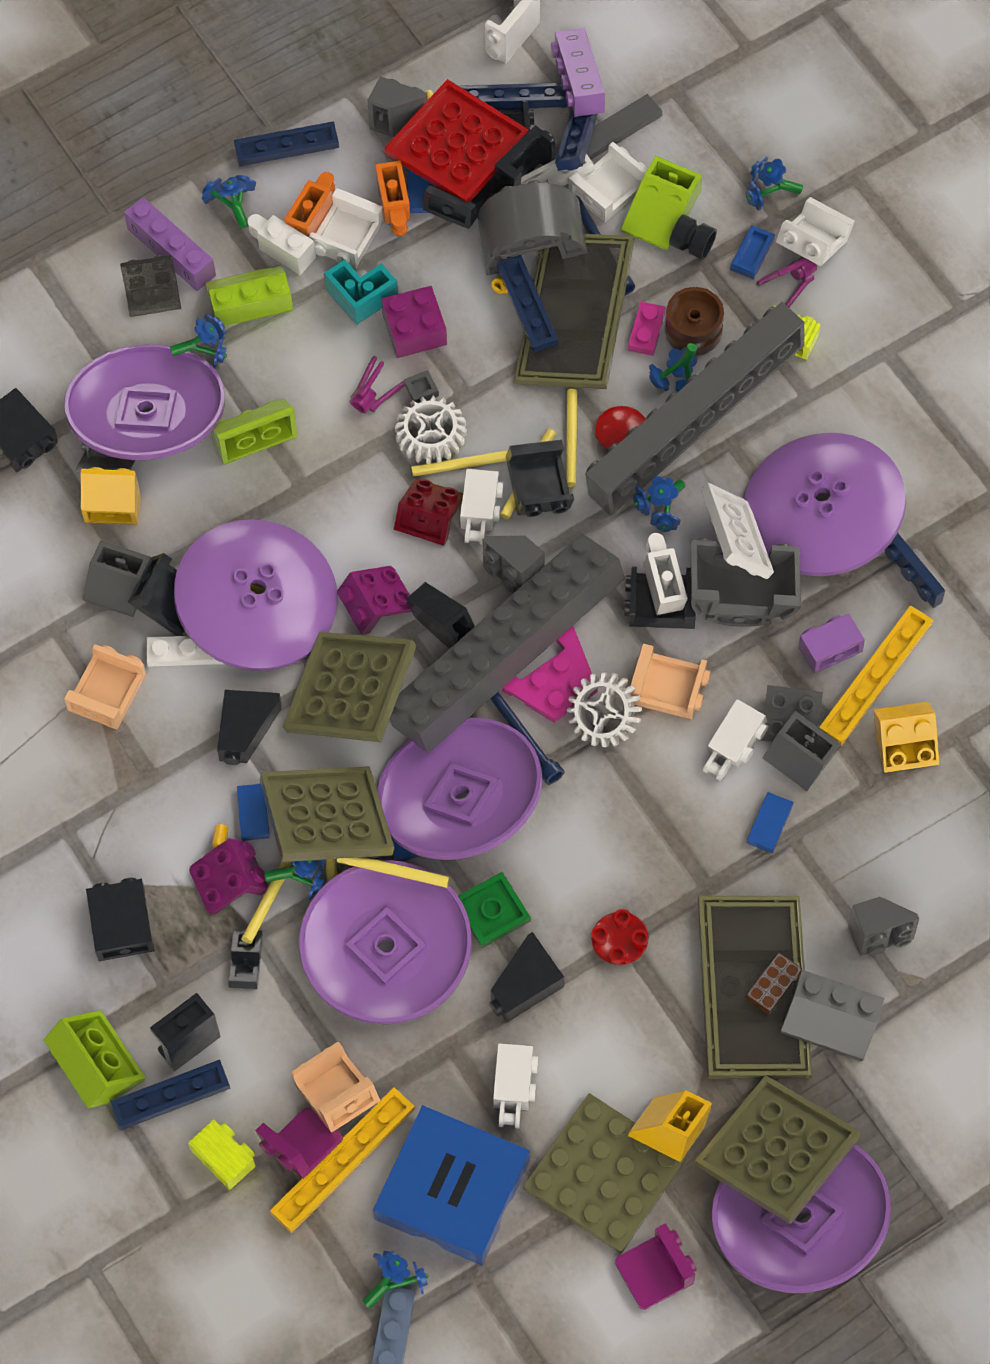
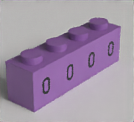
M585 28L555 32V42L551 43V52L553 58H557V73L562 74V90H567V106L572 107L575 117L605 113V92Z
M144 197L124 212L127 229L196 291L200 290L205 285V282L211 281L216 276L214 260Z

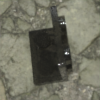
M157 255L143 260L133 259L120 264L130 317L182 309L172 255Z

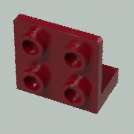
M415 479L398 503L394 530L444 546L448 540L452 517L462 504L463 493L451 487L433 484L426 479Z

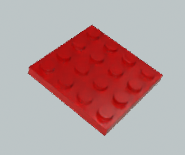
M447 79L388 143L384 151L387 156L395 161L400 160L403 166L442 191L457 196L466 202H471L495 175V164L529 132V129Z

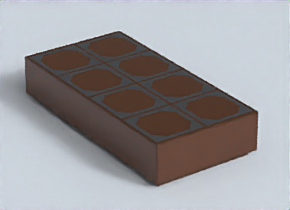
M779 952L747 993L745 999L769 1015L798 977L802 968Z

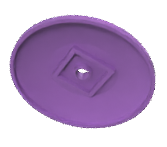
M154 344L124 347L96 358L77 373L71 381L65 396L67 422L76 437L97 452L128 460L164 458L195 446L217 426L225 408L223 382L216 370L207 361L191 352L173 356L170 346ZM144 409H151L149 412H142Z
M842 433L812 434L781 446L770 454L756 469L749 481L744 500L748 501L767 554L769 555L772 545L789 544L792 547H800V574L808 576H830L849 572L876 558L897 535L906 509L903 479L892 459L873 443ZM821 493L830 495L829 499L822 502L817 501L816 497Z
M265 520L233 521L215 527L203 534L184 554L174 583L176 612L181 625L191 640L202 651L217 661L244 670H275L290 666L306 658L312 651L318 633L330 631L337 610L338 594L336 581L330 565L320 550L297 531ZM259 584L263 586L265 592L255 594L251 591L250 586Z
M468 718L428 754L411 740L403 744L384 768L377 792L390 835L401 847L416 855L431 859H462L489 851L519 831L532 815L540 798L543 779L542 769L535 749L519 731L499 721L484 718ZM464 792L469 793L468 796L463 799H456L458 794H462Z
M383 860L384 862L431 872L411 863ZM354 866L332 878L312 899L302 921L299 946L305 974L311 986L323 1001L349 1018L371 1024L385 1025L417 1019L445 1002L458 987L465 975L470 960L472 940L466 910L457 894L449 885L445 888ZM388 940L394 944V948L390 952H382L378 949V945L382 941Z
M854 1145L800 1212L809 1213L811 1215L810 1219L804 1223L797 1222L794 1219L791 1224H788L720 1181L712 1208V1222L718 1245L727 1261L736 1271L764 1288L785 1293H809L836 1286L861 1271L877 1254L885 1240L891 1218V1200L886 1180L875 1161L859 1146Z

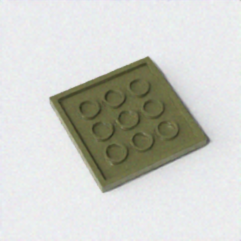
M319 632L283 728L287 733L381 742L417 645L413 640Z
M370 766L261 772L260 784L282 862L393 855V841Z
M765 1075L697 1157L695 1163L701 1170L788 1224H791L860 1139L861 1135L860 1131Z
M588 1093L526 1181L523 1190L622 1254L686 1161L687 1156L685 1155L682 1161L679 1162L629 1137V1131L635 1125V1122Z

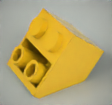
M99 467L81 469V511L84 523L138 525L141 494L135 471L125 468L104 470Z
M928 701L873 709L875 735L884 773L939 765L936 715Z
M687 1090L654 1097L629 1131L628 1136L681 1162L705 1128L712 1103Z

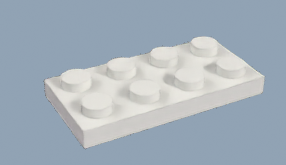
M707 483L701 490L711 522L717 534V540L723 551V558L732 566L737 565L746 569L751 575H758L768 579L774 571L748 501L711 483Z

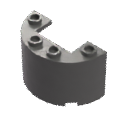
M537 180L514 187L506 186L499 193L490 197L478 212V226L486 276L499 273L496 263L509 259V256L554 246L559 247L562 259L588 254L579 200L570 189L541 183Z
M706 538L691 540V606L697 614H701V612L706 614V620L728 626H762L771 624V619L781 616L782 620L787 619L801 608L800 547H792L789 544L772 545L768 557L774 573L768 579H765L758 575H751L746 569L737 565L732 566L727 563L723 558V552L716 554L719 546L718 541H710Z

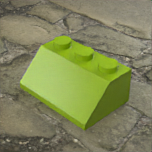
M281 265L205 282L213 315L219 318L224 326L293 310L289 284Z
M285 399L274 400L255 410H246L239 416L231 419L220 420L211 432V436L223 465L298 437L293 407Z
M101 1010L61 1018L43 1039L88 1109L109 1104L111 1100L117 1099L146 1079Z

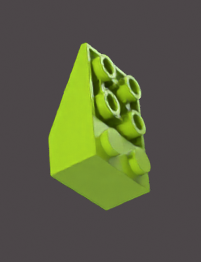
M655 155L643 176L621 227V232L668 251L670 236L676 222L681 215L688 216L701 193L702 175Z

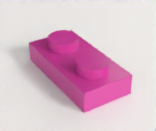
M640 301L628 351L654 356L666 312L665 306Z

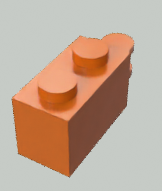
M401 161L375 164L376 180L381 206H383L385 224H391L394 235L403 236L408 230L407 221L411 219L410 204Z
M323 172L316 182L308 180L284 218V222L309 237L311 232L316 234L333 205L332 194L335 191L334 175L330 172Z

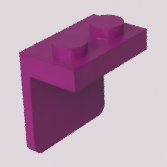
M392 566L350 572L337 590L340 600L361 635L369 634L381 617L412 612L406 601L410 594Z
M229 838L190 866L189 872L208 913H218L245 893L262 896L266 892L268 884L264 871L259 867L255 858L256 852L249 842Z
M304 1108L278 1134L265 1123H262L255 1130L261 1139L259 1146L269 1156H276L278 1162L287 1171L293 1170L302 1179L343 1140V1136L337 1129L331 1133L320 1117L310 1108Z
M666 1223L655 1228V1236L617 1256L615 1259L618 1271L639 1308L642 1310H647L688 1288L695 1281L694 1272L697 1271L696 1265L690 1255L684 1256L680 1249L682 1242L679 1235L674 1229L670 1231Z

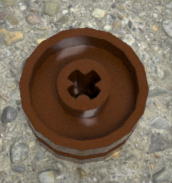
M689 287L676 292L671 297L666 308L665 332L666 339L674 349L681 350L686 348L689 343H693L697 346L695 355H702L717 346L723 333L724 321L723 303L718 296L705 288Z

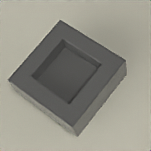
M428 370L404 379V385L410 398L416 403H421L420 399L422 396L426 401L431 400L432 396L435 398L439 396V391Z

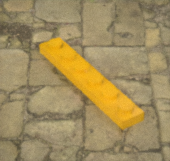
M910 605L819 728L839 742L842 747L932 626L933 619Z
M394 1087L343 1137L342 1142L304 1179H301L270 1210V1214L292 1234L415 1111V1106Z

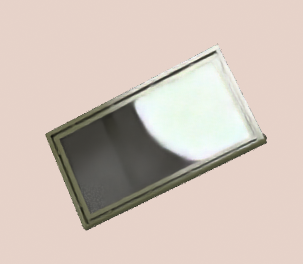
M585 234L588 253L562 259L558 246L540 250L533 283L558 337L559 344L534 353L525 331H523L513 381L515 384L607 389L635 242L633 236Z
M699 896L698 915L708 1079H763L765 1075L772 1079L812 1078L810 1043L780 1033L795 981L769 1015L745 999L747 993L779 952L801 967L802 970H805L800 897Z

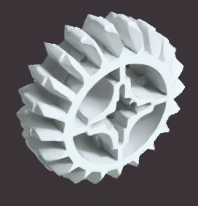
M422 396L420 399L421 403H416L412 400L411 408L404 406L403 414H398L395 425V432L397 433L395 435L396 442L399 443L400 450L402 452L406 451L408 459L415 456L418 464L423 459L426 460V464H430L431 460H436L437 463H440L441 458L450 460L451 453L458 455L459 447H463L465 444L464 438L467 436L466 420L462 417L460 409L455 410L453 402L446 405L444 397L439 402L436 401L434 396L431 397V401H426ZM446 423H448L452 428V431L449 436L445 433L444 425ZM412 426L417 428L418 436L416 438H413L410 434Z
M601 672L600 678L596 674H591L590 682L587 679H582L580 682L584 689L578 686L574 687L573 691L578 697L571 696L568 699L571 703H575V707L567 708L568 713H575V717L570 718L569 723H578L574 732L580 733L584 731L581 739L587 741L591 737V745L597 746L600 741L602 747H608L610 741L613 746L619 745V737L623 741L628 740L629 736L626 730L635 733L636 728L631 723H640L641 718L634 716L635 712L642 711V707L634 706V702L641 699L640 696H631V693L636 688L629 686L625 689L628 679L622 678L618 682V674L612 673L610 678L607 672ZM602 686L607 687L605 693H602L598 701L587 700L588 696L595 689ZM615 691L623 700L624 710L618 708L615 703ZM606 705V708L614 713L604 714V711L595 706ZM585 709L593 714V725H595V728L588 722ZM611 718L622 720L615 730L609 733L603 732L604 726L608 725Z

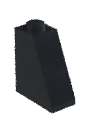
M424 582L406 598L414 617L448 649L475 627L466 607L427 582Z
M225 689L217 747L219 761L228 765L248 763L281 711L280 693Z
M533 932L527 935L491 989L490 1007L497 1017L502 1015L506 1022L514 1019L564 987L563 974Z

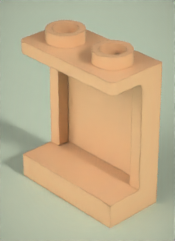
M643 643L631 682V686L636 688L631 693V696H640L641 698L639 701L634 702V705L693 719L695 710L700 711L704 695L700 694L702 686L707 687L711 671L706 670L707 660L702 659L701 664L698 665L653 653L654 646Z
M94 644L92 647L93 656L74 691L69 690L64 700L68 711L118 730L146 676L144 664L133 655L124 656L117 653L110 646L103 645L101 647Z
M340 1042L324 1049L321 1053L291 1072L297 1089L331 1133L380 1102L374 1084L368 1077L364 1078L348 1058Z

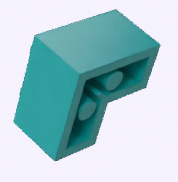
M344 259L324 273L326 291L356 325L382 309V298L398 294L397 280L382 263L360 277Z

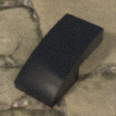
M234 929L228 979L229 988L258 989L263 932L258 930L253 942L247 944L241 939L245 930Z

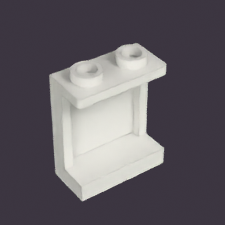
M514 0V10L501 25H497L490 20L485 22V51L492 59L500 60L507 64L540 23V0Z
M614 142L609 144L608 153L594 165L595 170L584 176H580L575 172L569 177V189L579 196L584 205L605 223L634 199L643 176L647 171V167L642 162H637L624 147H619Z
M336 188L332 195V207L316 234L311 232L309 238L314 241L315 253L317 255L327 256L338 263L345 259L351 267L357 268L384 222L383 206Z
M810 197L806 200L802 213L794 221L785 220L782 223L776 243L822 266L848 241L855 221Z

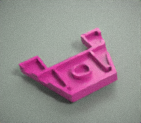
M574 626L556 640L563 651L523 679L519 680L515 676L502 688V692L509 696L513 695L524 702L525 706L553 723L568 713L567 708L575 707V703L568 701L571 696L578 697L573 688L578 686L584 689L580 681L587 679L590 682V675L592 674ZM598 688L595 689V690L588 696V698H590L591 696H593L594 694H596V693L598 692Z

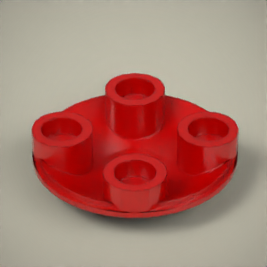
M628 406L612 407L599 416L595 426V436L603 447L609 449L613 444H619L623 441L629 430L634 426L639 427L646 418L638 410Z
M619 909L602 917L591 932L592 946L596 954L602 960L614 965H625L636 961L643 955L648 946L649 936L645 924L641 919L625 909Z

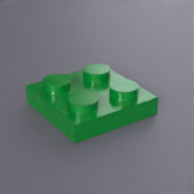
M503 872L458 895L466 910L471 932L481 948L531 922V916Z

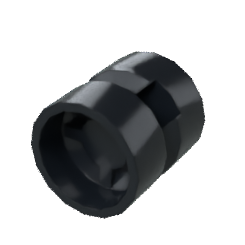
M683 214L673 228L669 245L681 251L688 249L690 255L704 260L714 244L717 229L705 223L697 225L696 219Z

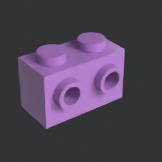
M848 613L842 617L839 615L834 616L826 624L818 628L814 626L806 629L800 635L799 649L815 674L863 652L865 639Z

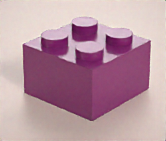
M432 285L381 299L382 315L397 358L447 345V330Z

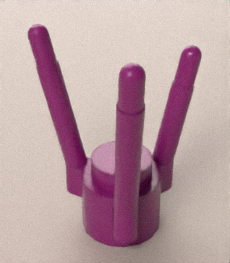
M801 256L789 265L765 276L756 283L757 285H762L788 272L791 273L794 279H802L803 282L785 303L790 308L804 288L814 280L812 274L817 271V265Z
M376 356L371 358L355 392L349 400L356 410L364 414L368 410L375 412L379 405L405 386L404 381H402L378 400L375 399L377 394L370 387L384 366V362L380 361L368 379L377 360Z

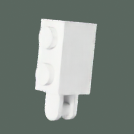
M253 214L248 218L249 233L258 239L259 250L298 275H301L315 260L314 241L274 215L269 220L258 214Z
M466 470L460 514L461 529H466L465 543L477 541L480 545H483L482 539L485 537L486 531L493 532L494 522H499L501 506L496 505L497 498L503 497L504 482H499L498 471Z
M653 533L649 536L646 544L647 555L643 566L656 615L683 610L687 601V595L674 548L667 549L664 537L659 533Z
M737 699L708 745L712 755L705 764L703 772H711L717 776V780L721 781L731 765L739 768L742 762L746 764L753 754L754 749L751 747L756 739L761 740L767 732L766 715ZM718 757L725 760L723 766L716 763Z
M498 1043L493 1104L494 1108L500 1109L499 1127L515 1125V1128L519 1129L521 1110L529 1111V1101L535 1102L536 1084H531L532 1073L537 1074L539 1056H533V1046ZM505 1109L516 1110V1114L505 1113Z

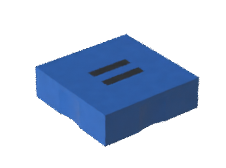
M422 1105L373 1208L374 1219L411 1236L428 1239L446 1251L483 1266L499 1231L504 1210L513 1199L528 1167L530 1150Z

